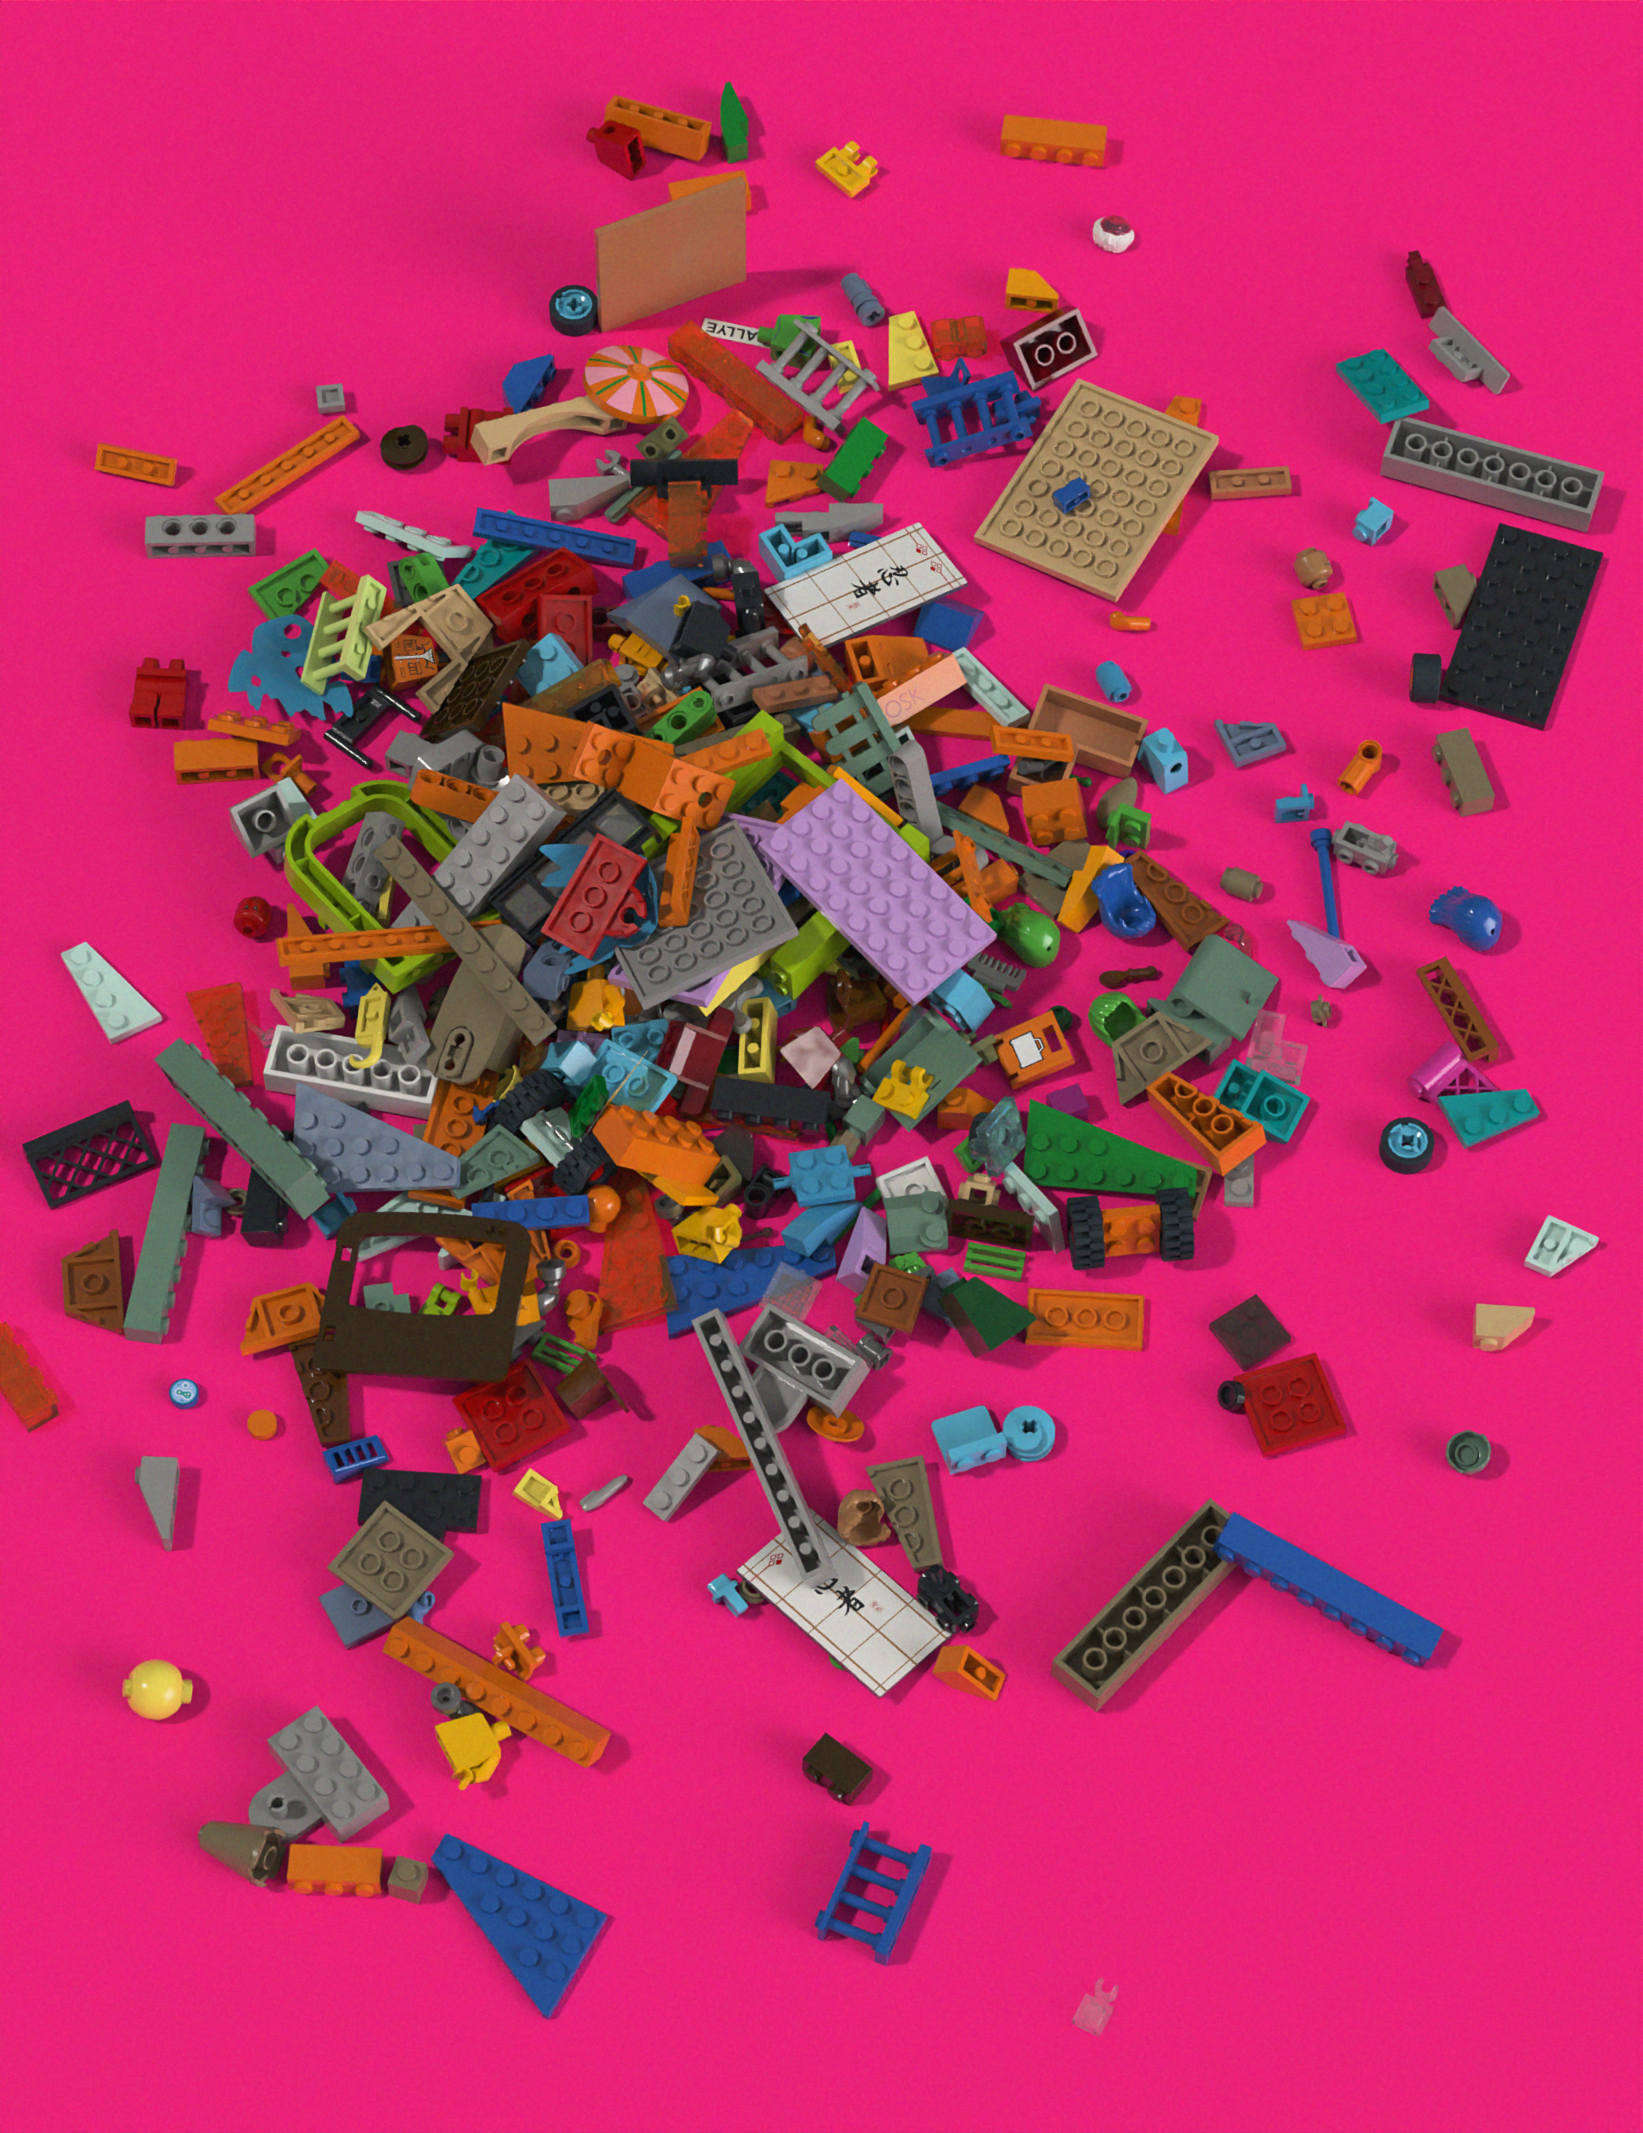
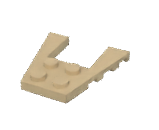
M455 584L403 610L386 616L362 629L380 651L418 619L451 658L452 661L415 693L432 714L440 709V705L449 695L455 682L466 669L473 654L477 652L493 627V624L459 584Z

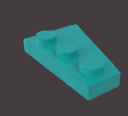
M1527 1089L1440 1096L1437 1099V1103L1463 1149L1535 1119L1540 1114Z

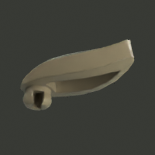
M1129 777L1117 783L1104 793L1099 800L1096 818L1101 829H1109L1106 826L1108 817L1112 810L1117 811L1121 802L1132 807L1134 806L1137 797V782L1134 778Z

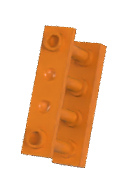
M956 829L952 831L956 846L930 862V867L937 872L959 858L961 865L941 878L950 886L964 877L966 885L954 892L962 900L969 896L971 904L968 906L989 923L992 921L990 913L992 905L985 894L974 852L977 849L976 845L969 836L965 837Z

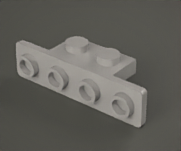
M1444 306L1439 307L1429 323V328L1439 338L1433 339L1428 348L1440 362L1444 363L1453 376L1461 382L1479 378L1494 394H1499L1508 381L1510 373Z

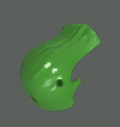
M1017 902L1013 906H1009L1008 910L1000 911L1005 926L997 934L995 940L1008 944L1023 962L1031 965L1033 968H1046L1047 965H1050L1055 960V957L1058 955L1061 938L1059 928L1049 916L1031 910L1025 903Z
M1118 991L1099 995L1093 1000L1088 1010V1019L1093 1033L1111 1049V1043L1147 1019L1126 994Z

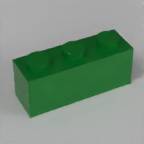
M862 417L853 426L815 485L839 502H843L848 496L853 498L861 488V485L858 483L861 477L865 479L874 468L871 464L873 459L876 458L878 460L887 448L884 442L889 435L868 419Z

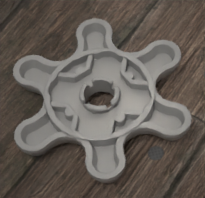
M749 976L736 991L732 992L719 1004V1006L734 1013L735 1022L732 1030L737 1034L747 1033L752 1027V1020L742 1012V1005L745 1000L755 997L763 991V982L758 977ZM675 1003L667 1006L663 1011V1019H667L669 1024L671 1020L685 1021L703 1029H706L711 1013L708 1016H704L688 1003L683 1005Z

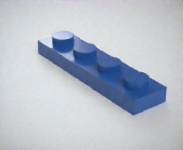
M588 1195L472 1204V1216L517 1222L527 1228L528 1231L590 1226Z

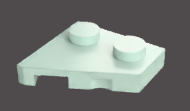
M1548 1215L1523 1266L1551 1277L1596 1247L1599 1237Z

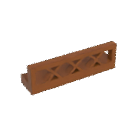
M1447 956L1416 969V975L1457 1045L1465 1055L1467 1062L1471 1063L1482 1057L1486 1059L1487 1063L1497 1060L1499 1045ZM1435 971L1441 985L1430 982L1426 974ZM1442 992L1447 993L1454 1007L1442 1004L1440 1000ZM1455 1015H1459L1462 1018L1467 1029L1455 1026L1453 1022ZM1469 1037L1474 1039L1479 1050L1471 1053L1466 1045Z

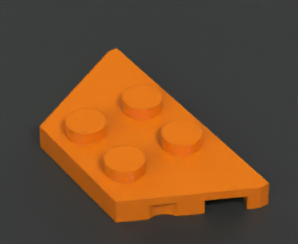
M306 1282L253 1297L250 1307L251 1315L247 1318L245 1325L244 1341L240 1344L242 1356L318 1335L325 1296L321 1295L312 1283ZM327 1328L326 1333L335 1329Z

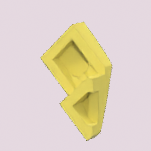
M530 1468L514 1489L512 1495L546 1516L559 1521L563 1514L562 1510H560L557 1486H554V1484Z

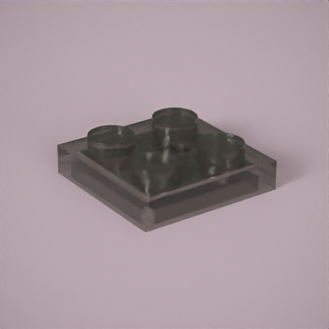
M1257 1294L1209 1324L1210 1331L1243 1372L1291 1341V1336Z

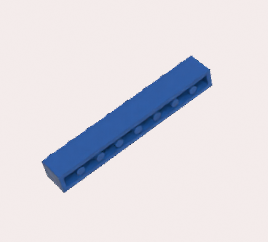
M1235 1512L1226 1520L1211 1549L1217 1553L1221 1560L1238 1564L1243 1567L1244 1572L1255 1578H1263L1270 1582V1586L1279 1592L1290 1593L1296 1597L1300 1604L1306 1607L1313 1606L1322 1611L1323 1616L1334 1622L1340 1621L1349 1626V1630L1352 1633L1374 1640L1375 1644L1385 1651L1392 1650L1402 1656V1660L1409 1665L1422 1667L1430 1659L1444 1631L1438 1625Z

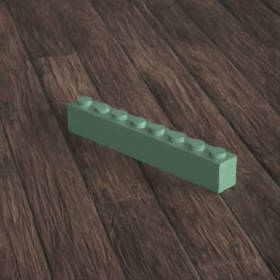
M171 1123L123 1325L126 1340L160 1345L163 1334H168L170 1318L167 1317L169 1308L173 1309L175 1305L176 1292L173 1291L174 1284L179 1283L181 1279L182 1266H179L181 1257L186 1256L188 1241L185 1240L187 1231L191 1232L193 1177L205 1176L203 1160L204 1156H209L211 1150V1139L207 1138L205 1127Z

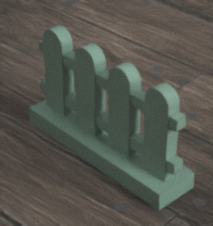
M859 681L851 686L854 691L851 695L848 691H845L841 694L843 698L841 701L825 709L824 705L816 708L819 714L812 718L811 725L816 731L829 730L832 738L825 743L826 752L834 756L842 753L846 762L841 764L840 767L851 777H855L873 795L877 796L893 786L886 758L902 745L867 683ZM862 708L868 716L864 719L861 713L859 712V710ZM853 715L856 724L839 733L835 724ZM875 732H877L878 736L881 739V741L878 743L872 735ZM866 738L870 747L852 757L848 748ZM880 763L884 771L866 781L862 772Z

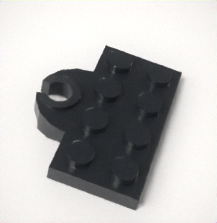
M364 1468L357 1519L358 1526H363L385 1500L442 1544L444 1543L447 1531L477 1533L482 1475Z

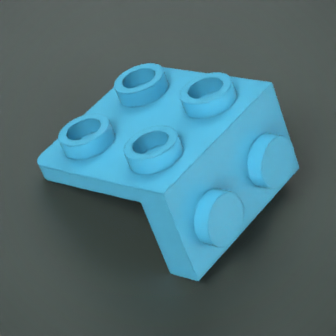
M977 1406L932 1422L933 1434L950 1475L1006 1457L1007 1441L1003 1432L997 1434L985 1406Z

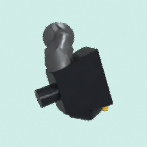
M723 554L712 555L715 582L726 581L729 575L732 578L738 630L735 631V636L729 635L726 642L766 629L757 569L749 560L738 557V559L733 560Z
M685 595L678 598V604H674V614L682 618L668 652L687 660L681 664L677 662L670 663L660 673L662 685L672 692L684 688L688 684L690 676L703 678L714 667L715 661L719 658L729 663L732 662L738 651L737 648L726 642L731 628L724 621L717 608L713 605L702 603L699 600L690 603L689 598Z

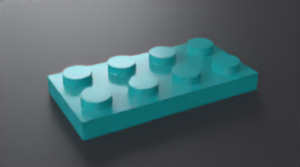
M1384 348L1373 350L1358 357L1348 358L1346 361L1336 364V373L1380 424L1429 409V399Z

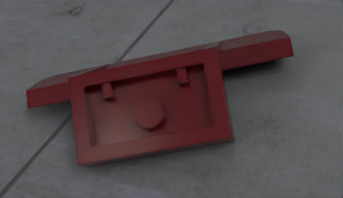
M718 1005L712 1011L706 1029L687 1022L670 1021L655 1065L676 1075L677 1080L685 1084L676 1108L677 1111L697 1115L702 1111L735 1022V1015L732 1011Z

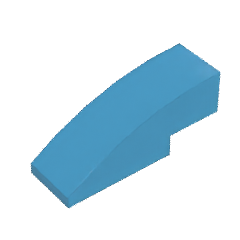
M852 1199L814 1205L808 1208L781 1232L786 1248L809 1257L821 1243L830 1245L859 1213L863 1203Z

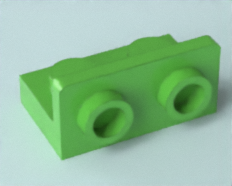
M1121 802L1117 811L1112 810L1107 820L1106 826L1109 829L1105 839L1109 840L1108 847L1115 850L1119 840H1121L1130 847H1139L1145 850L1150 841L1152 814Z

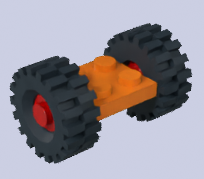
M1187 1188L1157 1190L1155 1205L1101 1210L1099 1199L1096 1195L1068 1198L1066 1218L1069 1250L1074 1270L1103 1268L1105 1265L1104 1258L1108 1256L1146 1254L1159 1251L1163 1262L1193 1259L1195 1250L1194 1224Z

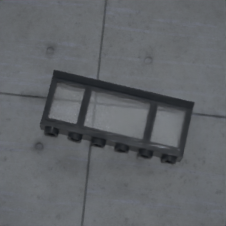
M613 786L609 791L602 793L589 809L582 811L570 826L559 831L554 840L548 845L575 844L590 846L596 834L600 833L635 854L644 856L641 846L652 837L660 844L663 839L658 830ZM540 849L535 853L532 860L525 866L518 868L513 873V876L504 885L498 886L487 899L494 911L535 952L540 948L536 942L543 934L540 931L566 888L545 887L541 885L546 880L548 874L561 870V867L543 854Z

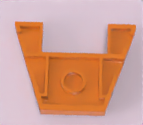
M530 1179L506 1194L510 1201L535 1199ZM543 1229L528 1231L532 1239V1249L526 1279L532 1277L536 1279L538 1277L537 1264L544 1260L552 1259ZM441 1237L434 1239L439 1246L468 1270H476L479 1274L478 1278L489 1287L500 1285L506 1254L505 1246L486 1242L473 1249L468 1240Z

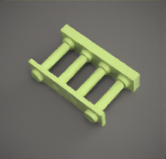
M367 574L360 577L357 593L339 601L327 591L322 593L300 680L302 684L319 696L324 693L327 678L341 672L347 673L356 681L365 679L373 642L362 629L369 624L379 621L387 591L386 587ZM353 607L351 616L342 620L344 611ZM347 630L345 639L336 642L338 633ZM342 652L340 661L331 664L333 655Z

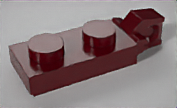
M1419 250L1408 252L1407 264L1409 267H1405L1406 282L1421 319L1433 317L1439 307L1444 306L1447 309V305L1432 267H1430L1428 262L1423 263Z

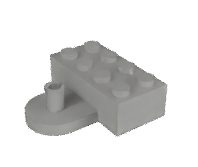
M770 1303L766 1305L739 1345L746 1364L756 1369L752 1379L776 1434L791 1425L807 1400L834 1417L839 1418L870 1372L864 1359Z
M317 1705L267 1739L270 1754L285 1773L255 1794L249 1806L250 1824L272 1826L282 1829L286 1834V1838L281 1837V1845L297 1840L322 1821L341 1844L390 1809L388 1795Z

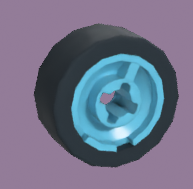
M568 285L558 289L551 296L549 302V315L552 326L561 334L572 337L583 336L591 332L598 323L597 296L592 290L580 285Z
M1411 1117L1397 1118L1389 1122L1383 1129L1379 1144L1380 1158L1385 1166L1394 1172L1404 1175L1415 1174L1425 1169L1431 1162L1435 1145L1434 1135L1428 1125L1418 1119ZM1403 1143H1409V1144H1410V1145L1402 1146Z

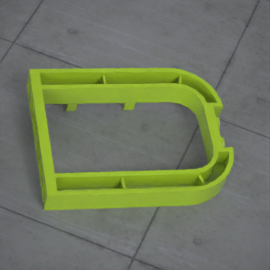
M373 780L358 784L351 788L350 800H344L331 811L321 813L315 820L306 813L290 828L285 842L284 871L286 878L294 891L318 915V924L325 931L329 927L334 933L384 929L312 853L321 843L362 821L366 813L384 811L406 822L404 827L440 864L443 863L459 843L450 834L447 823L431 809L420 806L410 799L411 792L407 789L408 784L393 780ZM519 893L505 908L519 921L526 916L528 900ZM491 906L486 913L470 922L502 918ZM502 919V924H506L507 926H509V925ZM456 952L413 955L411 957L360 960V968L367 975L372 972L394 995L459 955Z

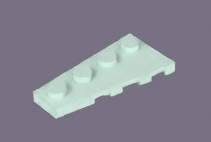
M374 511L357 512L355 521L363 524L365 530L372 533L382 532L386 534V539L393 542L408 543L407 548L418 552L425 550L435 560L444 561L445 558L471 557L473 547L467 545L452 546L451 539L434 535L426 536L427 531L418 527L405 526L403 528L404 522Z

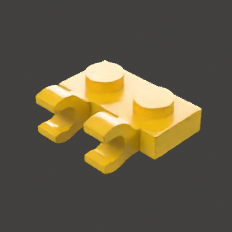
M853 140L840 151L833 147L815 161L816 169L850 198L870 184V178L878 172V169L874 167L878 162L872 156H868L858 166L853 163L860 157V154L857 152L860 146Z
M896 1059L891 1067V1079L884 1077L872 1100L883 1106L885 1110L916 1120L929 1098L925 1091L932 1084L934 1077L925 1073L926 1070L924 1068L915 1066L912 1069L906 1067L904 1061ZM909 1080H911L910 1086L906 1085Z

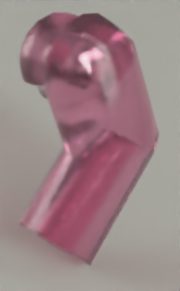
M1234 923L1226 927L1224 930L1225 938L1229 941L1235 940L1239 945L1238 950L1252 959V937L1240 924Z

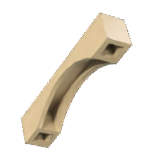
M580 396L569 401L553 403L538 409H529L526 412L480 422L474 426L471 444L484 466L508 460L523 442L547 431L577 429L605 435L626 429L628 422L603 411L589 396Z

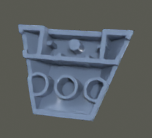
M679 574L610 611L606 616L626 632L632 631L666 658L669 665L673 662L679 663V659H682V657L668 652L682 618L674 614V604H678V598L685 595L689 598L690 603L699 600L702 603L713 605L719 613L722 610V606L682 574Z

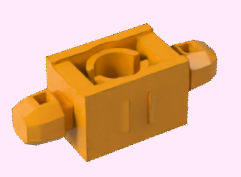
M634 633L627 640L624 636L613 634L608 641L609 648L617 654L620 653L618 665L629 664L634 666L639 672V677L643 679L646 677L650 667H655L661 673L662 669L668 665L666 658Z

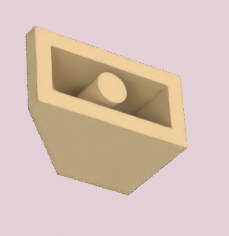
M1476 1303L1473 1315V1348H1480L1483 1351L1502 1350L1532 1325L1535 1308Z

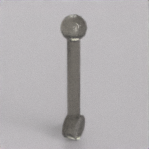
M765 1227L763 1231L743 1236L740 1243L763 1236L770 1238L774 1233L773 1229Z

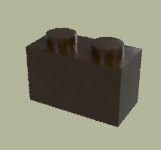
M827 1733L818 1740L802 1759V1770L806 1778L814 1784L819 1782L827 1789V1793L835 1801H843L848 1806L853 1803L872 1781L873 1768Z

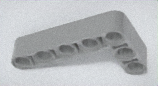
M908 740L889 756L888 764L900 816L903 819V827L909 823L929 838L930 862H932L956 845L953 837L943 834L925 752L917 742ZM976 845L977 849L974 852L980 871L988 864L989 858L987 853L980 846ZM959 858L937 872L946 875L961 865Z

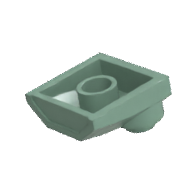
M925 1191L921 1194L882 1199L886 1213L890 1256L910 1254L912 1251L923 1253L948 1249V1230L941 1191Z

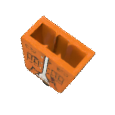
M399 634L382 649L390 692L424 685L438 674L437 668H444L449 664V657L445 651L434 652L432 640L429 637Z

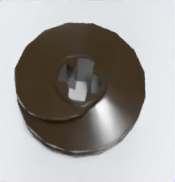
M416 425L396 427L388 431L382 437L380 443L383 462L395 470L407 471L414 469L422 464L428 455L427 434Z

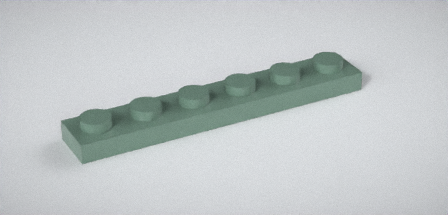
M936 800L941 825L949 828L951 833L957 829L965 837L969 836L975 841V845L980 846L984 850L990 849L998 853V856L1003 858L1004 861L1016 862L1022 865L1023 869L1030 874H1039L1047 878V881L1053 886L1067 887L1070 884L1074 873L1073 869Z

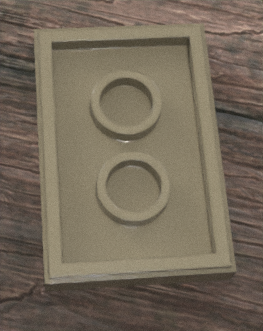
M1083 838L1074 841H1063L1046 856L1073 870L1083 871L1091 845ZM1025 872L1019 877L1017 887L1048 916L1055 920L1059 916L1069 885L1067 887H1056L1051 885L1047 878L1039 874L1033 875Z

